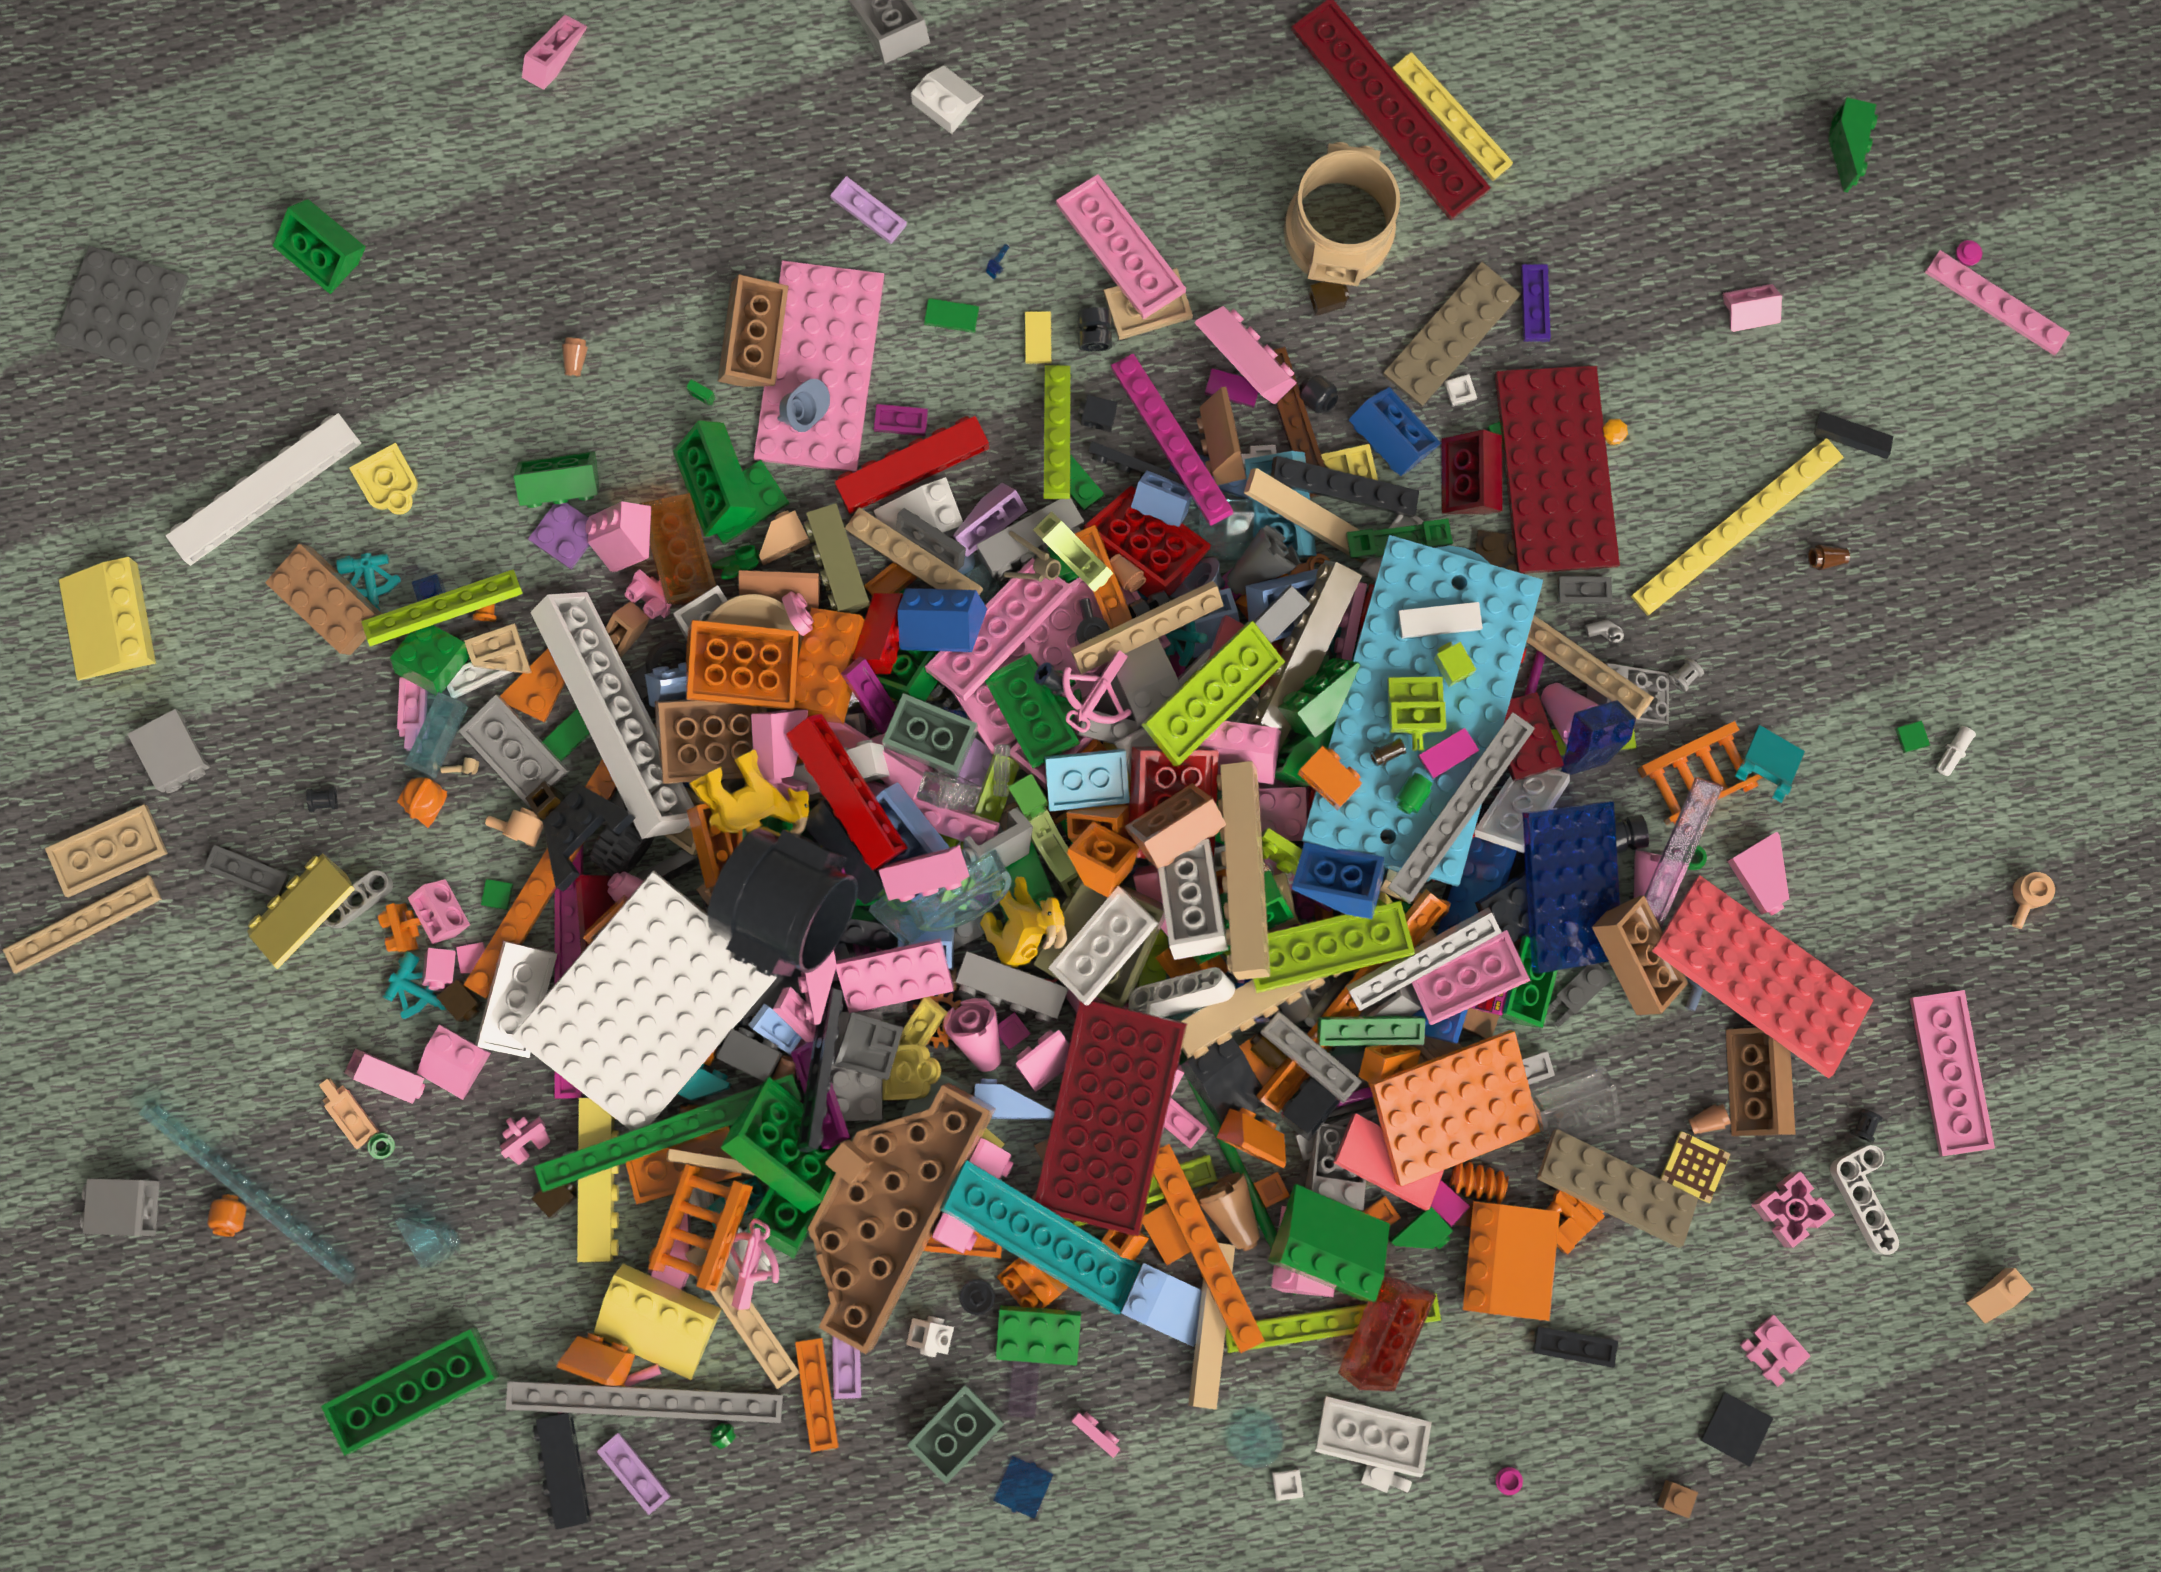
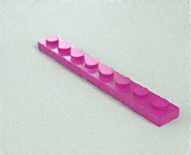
M1134 353L1112 364L1111 368L1208 524L1212 526L1233 515L1232 507Z

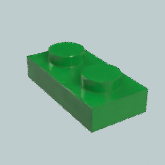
M1071 455L1070 495L1081 509L1086 511L1101 499L1104 493Z

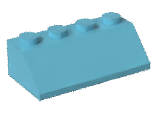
M1288 451L1245 459L1247 480L1251 469L1258 468L1270 476L1273 458L1276 456L1306 463L1305 452ZM1292 489L1310 500L1308 492ZM1249 496L1254 537L1261 528L1269 525L1286 538L1283 543L1287 548L1292 545L1299 558L1317 556L1315 538L1312 533Z

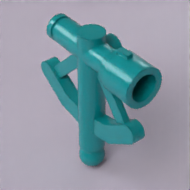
M371 553L361 554V558L357 559L345 556V558L336 560L337 569L340 574L355 572V576L350 582L354 587L364 573L366 589H356L365 598H368L379 611L378 596L389 593L401 582L400 576H391L378 567V565L389 564L387 553L374 556ZM374 570L389 581L385 585L377 587Z
M1195 621L1186 624L1187 631L1177 628L1165 634L1171 643L1169 647L1164 649L1166 655H1175L1174 651L1176 649L1180 656V666H1187L1194 653L1195 643L1205 644L1208 642V636L1205 633L1196 632ZM1177 640L1186 641L1184 652Z
M407 951L399 959L398 963L400 964L398 966L400 968L397 973H392L388 980L390 985L382 997L392 1002L397 992L399 993L403 1011L400 1014L402 1019H407L421 1012L428 1003L435 1007L437 1006L440 1010H446L437 999V995L433 994L434 991L428 989L429 986L424 989L409 981L423 978V972L412 973L420 958ZM404 990L420 998L416 1005L408 1008Z

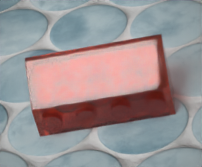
M1383 1277L1376 1302L1369 1301L1365 1307L1347 1353L1342 1359L1338 1374L1358 1390L1395 1391L1436 1295L1398 1278Z

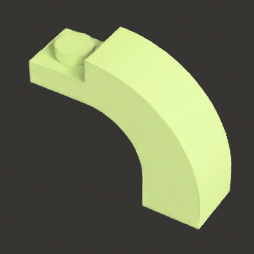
M1052 511L1033 529L1094 592L1103 586L1113 574Z
M1045 807L1046 811L1040 816L1033 819L1031 816L1027 817V820L1033 826L1031 840L1055 880L1068 897L1072 892H1077L1078 889L1074 888V885L1080 876L1067 853L1068 846Z

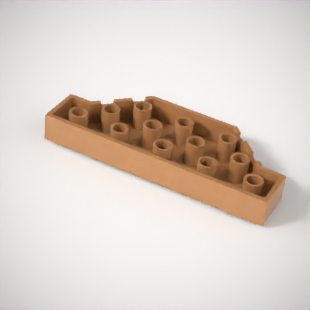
M946 1083L941 1086L930 1109L857 1132L852 1143L873 1160V1163L868 1167L871 1169L870 1174L863 1182L857 1181L849 1185L836 1173L808 1228L817 1251L816 1257L822 1277L824 1276L831 1303L818 1328L864 1354L874 1349L943 1214L939 1209L950 1185L959 1173L965 1160L970 1161L996 1110L995 1107L950 1083Z

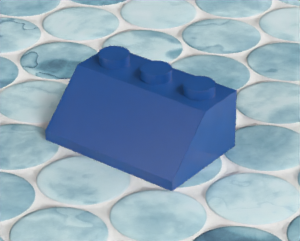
M1390 387L1369 398L1349 419L1356 432L1366 438L1371 444L1372 449L1380 454L1387 461L1390 469L1398 473L1400 477L1413 469L1441 444Z
M906 588L898 607L899 645L901 650L972 652L987 612V608L977 591Z

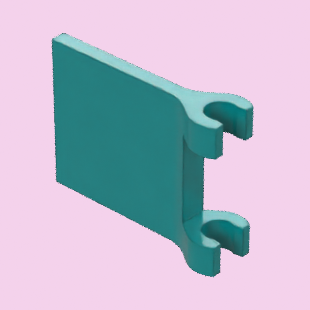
M1759 725L1735 776L1745 781L1748 774H1751L1753 771L1778 785L1772 798L1782 803L1785 795H1788L1792 789L1793 779L1805 751Z

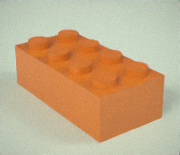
M811 608L810 615L814 621L811 624L813 629L804 635L797 659L794 710H807V717L822 713L827 722L844 724L852 691L842 677L841 672L854 662L852 657L865 620L858 614Z

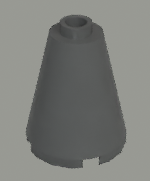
M1269 525L1261 528L1228 574L1227 579L1229 582L1227 585L1234 594L1246 595L1247 585L1276 579L1294 570L1299 565L1300 561L1292 545L1289 548L1286 547L1283 543L1286 538L1275 528Z

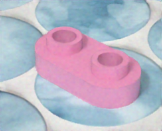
M791 591L782 597V601L792 625L804 636L813 629L811 624L814 621L805 609L807 602L800 593L795 594Z

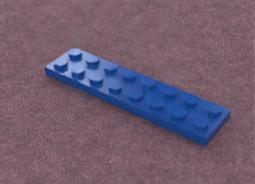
M1478 837L1472 838L1459 886L1452 885L1447 900L1451 903L1449 912L1441 919L1437 935L1479 913L1475 902L1507 883L1516 850ZM1423 1007L1411 1016H1423L1426 1018L1425 1037L1457 1044L1468 1009L1433 1025L1429 1023Z

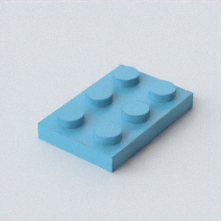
M1125 749L1044 757L1049 811L1129 803Z

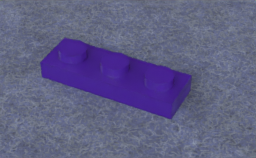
M1525 264L1521 266L1523 342H1546L1551 339L1548 264Z

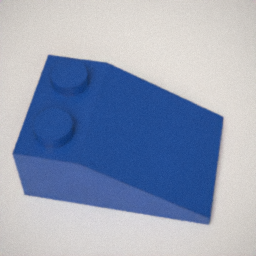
M1304 842L1292 890L1344 914L1373 919L1384 878V857Z

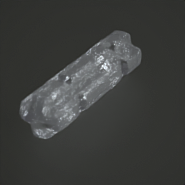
M997 744L994 747V755L997 756V759H994V781H996V784H994L993 793L995 796L1005 797L1009 795L1007 781H1009L1010 760H1008L1010 746L1007 744Z

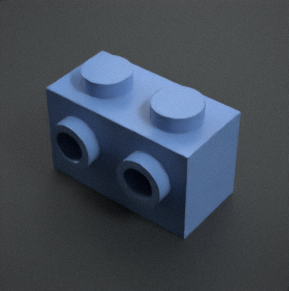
M1147 470L1138 482L1131 508L1138 510L1141 514L1161 519L1168 525L1179 527L1187 516L1192 497L1184 485Z

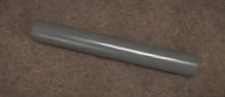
M1343 973L1336 979L1305 1019L1308 1026L1313 1027L1317 1023L1318 1017L1324 1014L1349 981L1347 974Z

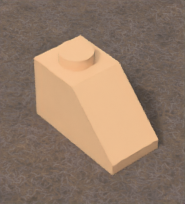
M795 510L792 512H781L775 516L776 520L771 521L759 554L763 566L810 544L809 538Z
M2004 1268L1966 1303L1983 1323H1987L2017 1305L2033 1288L2016 1268Z

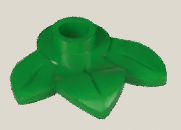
M754 545L739 547L735 550L734 555L718 560L712 564V567L723 569L720 577L725 580L738 576L739 571L754 569L759 563L760 554Z

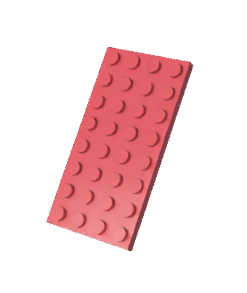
M1700 875L1690 887L1652 950L1656 955L1827 1078L1834 1075L1873 1002V999Z

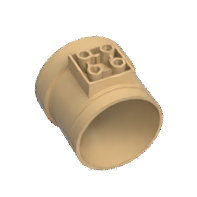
M1344 142L1329 143L1326 155L1319 158L1308 168L1301 180L1299 190L1290 202L1284 223L1285 243L1291 258L1302 271L1308 274V279L1359 286L1360 280L1373 274L1383 264L1389 254L1396 232V218L1400 208V192L1393 174L1379 160L1380 151L1375 150L1373 147L1361 146L1358 148L1351 147ZM1332 183L1353 185L1369 193L1380 204L1385 215L1386 228L1375 238L1363 243H1337L1325 238L1311 226L1305 216L1302 200L1312 190L1322 185Z

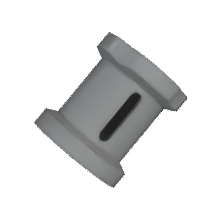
M1686 658L1684 665L1676 673H1671L1669 678L1679 690L1686 692L1689 689L1688 686L1697 677L1704 675V671L1693 659Z

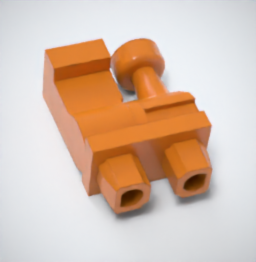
M1559 1189L1553 1195V1202L1545 1209L1562 1212L1566 1217L1558 1227L1557 1247L1563 1254L1567 1255L1605 1217L1602 1214L1604 1211Z

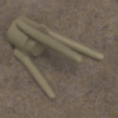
M1013 531L1009 532L1012 538L1039 557L1033 563L1034 574L1005 572L1004 577L1034 579L1042 582L1044 578L1054 580L1058 577L1061 571V564L1058 560L1050 558L1048 553L1041 551Z

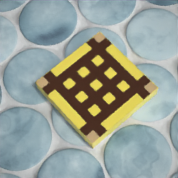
M1681 1131L1660 1179L1698 1197L1702 1201L1710 1203L1730 1154Z

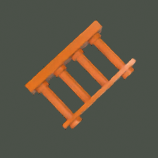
M1735 721L1637 769L1641 778L1649 775L1650 779H1654L1673 815L1664 820L1666 825L1672 822L1675 826L1689 820L1688 814L1740 789H1743L1745 793L1759 786L1757 781L1763 777L1759 774L1751 777L1749 773L1745 781L1728 788L1709 752L1711 751L1710 745L1717 742L1720 746L1723 745L1736 771L1738 770L1743 760L1732 741L1734 740L1733 734L1739 731ZM1694 753L1697 757L1700 756L1719 792L1706 800L1687 765L1688 759L1686 757ZM1671 764L1674 768L1678 769L1695 802V805L1683 811L1663 775L1665 773L1663 768Z
M686 1164L685 1168L679 1173L678 1187L658 1243L650 1253L648 1269L664 1272L666 1266L697 1276V1287L716 1292L753 1187L737 1181H733L730 1187L723 1186L698 1177L701 1168ZM694 1187L724 1197L726 1204L723 1212L719 1214L689 1203ZM686 1213L716 1224L717 1229L714 1237L709 1240L679 1229L684 1214ZM675 1239L706 1250L707 1257L704 1264L699 1266L670 1255Z

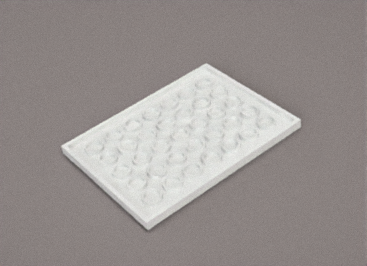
M653 870L513 1033L512 1038L624 1126L634 1131L650 1125L777 977L772 975L770 977L755 970L757 966L749 963L746 965L733 959L734 953L726 950L729 940L710 930L708 914Z

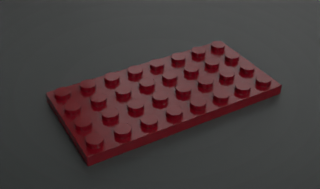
M1597 366L1497 371L1495 373L1512 537L1515 542L1516 551L1515 564L1517 565L1518 573L1619 567L1620 561L1606 440L1603 431L1604 423Z
M1080 1000L1035 1202L1063 1218L1139 1236L1188 1023L1094 1000L1089 1005H1086Z

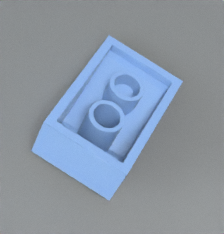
M981 1079V1084H975V1097L996 1108L991 1119H1054L1055 1112L1002 1084H997V1079Z
M1142 1263L1121 1313L1194 1347L1202 1290Z

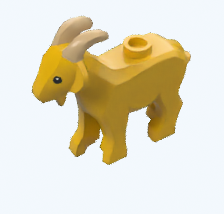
M755 749L735 759L746 782V786L732 794L723 789L721 784V767L689 783L700 800L706 803L712 810L713 815L709 819L710 826L715 825L724 833H736L744 828L748 833L762 825L760 820L767 816L792 823L793 827L790 832L801 834L806 827L809 813L808 792L805 790L796 792L789 787L787 788L789 800L787 801L777 788L763 778L757 765L758 755Z
M1016 877L1015 879L1016 885L1013 894L1017 901L1012 898L1010 891H1007L1003 885L998 887L994 895L1009 918L1004 928L1001 920H996L992 912H986L980 922L987 941L995 946L1001 964L1014 969L1020 965L1028 964L1037 955V948L1043 934H1047L1046 942L1043 945L1044 949L1050 948L1055 938L1054 946L1056 949L1063 947L1067 940L1064 917L1058 899L1050 897L1046 901H1040L1041 910L1027 892V884L1024 877Z

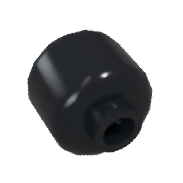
M1315 375L1311 378L1307 377L1300 385V398L1303 400L1304 405L1315 413L1329 412L1338 401L1336 386L1322 375Z

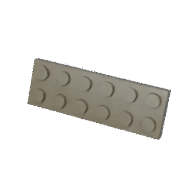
M1481 262L1386 369L1383 376L1422 408L1521 294Z
M1558 1129L1552 1132L1537 1176L1538 1180L1678 1248L1684 1246L1698 1201V1197Z

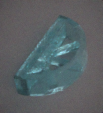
M994 849L968 866L969 877L961 881L962 886L946 891L945 887L938 888V892L922 896L908 905L907 908L917 929L929 932L952 929L975 920L996 906L1007 894L1011 885L1010 874L998 851Z

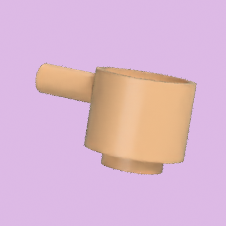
M521 807L520 811L513 810L508 822L492 816H488L485 822L486 826L502 831L503 835L516 841L525 842L526 845L534 848L544 828L540 817L533 811Z
M2033 872L2020 877L2015 882L2013 896L2020 906L2012 922L2013 927L2022 929L2030 909L2044 906L2053 899L2055 886L2049 876L2041 872Z

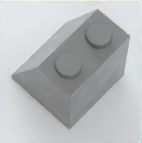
M87 1179V1184L83 1186L82 1190L85 1210L80 1216V1227L83 1228V1234L156 1236L160 1181Z

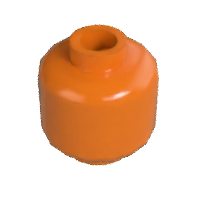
M222 1195V1199L214 1200L211 1203L207 1222L208 1226L213 1229L214 1234L232 1237L243 1229L246 1206L238 1201L239 1197Z

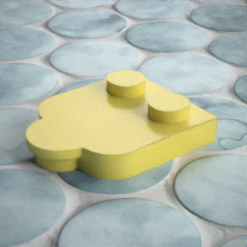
M396 443L350 467L368 502L374 508L379 510L388 508L392 513L398 515L404 514L411 509L413 503L411 495L416 492L418 481Z
M919 1044L898 1045L889 1080L882 1079V1100L922 1099L928 1095L931 1084L936 1083L940 1077L941 1067L935 1058L930 1057L927 1047Z

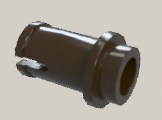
M1397 738L1384 746L1373 747L1370 757L1375 766L1381 765L1383 767L1386 765V762L1406 754V747L1403 741Z

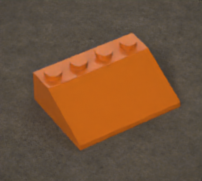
M692 620L687 635L686 699L794 710L799 631Z
M1473 1202L1463 1310L1550 1321L1560 1212Z

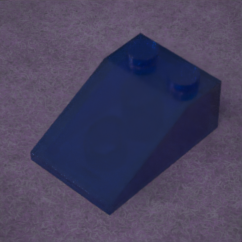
M1618 700L1575 712L1561 772L1573 775L1606 765L1631 740L1636 717Z

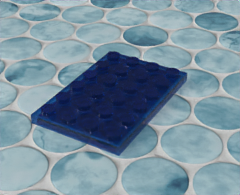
M1614 801L1522 812L1532 972L1544 973L1609 962L1592 926L1605 912L1620 905Z

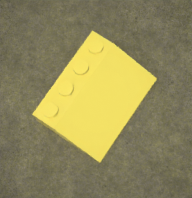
M130 557L102 562L59 579L77 680L156 663L138 564Z
M323 853L319 857L314 856L306 864L305 868L307 870L300 877L298 875L294 876L286 885L288 889L281 896L276 895L268 903L267 907L269 909L262 916L256 915L248 924L249 929L247 932L249 937L277 969L355 890L347 874Z
M622 1264L614 1274L609 1285L593 1334L603 1337L604 1341L611 1344L617 1342L628 1346V1352L692 1380L722 1308Z

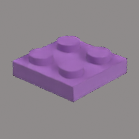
M568 503L554 504L528 540L572 570L590 546L588 544V534L585 530L586 522L589 518Z

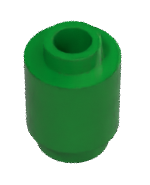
M1418 773L1408 777L1394 798L1398 803L1396 807L1408 815L1411 812L1418 813L1431 793L1432 782Z

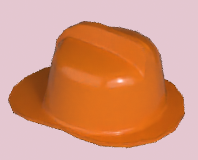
M417 777L407 783L397 803L405 809L411 819L416 818L429 828L445 803L447 791L443 790L434 780L427 777Z

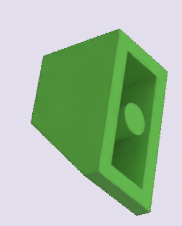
M1032 774L1008 787L1011 796L1026 818L1029 816L1032 819L1036 818L1046 811L1045 807L1048 806V802Z

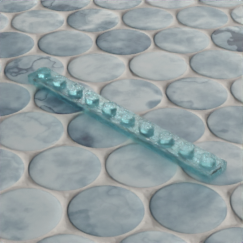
M145 1105L139 1112L143 1118L344 1284H351L358 1276L353 1271L355 1266L343 1257L341 1260L332 1254L334 1249L323 1240L320 1243L311 1237L314 1232L302 1223L299 1226L291 1220L293 1215L282 1206L277 1209L270 1203L272 1197L263 1190L255 1191L249 1186L252 1181L240 1172L237 1175L229 1169L231 1164L220 1155L215 1158L208 1152L211 1147L199 1138L196 1141L188 1135L190 1130L178 1121L174 1124L169 1120L168 1116L170 1113L160 1105L155 1107Z

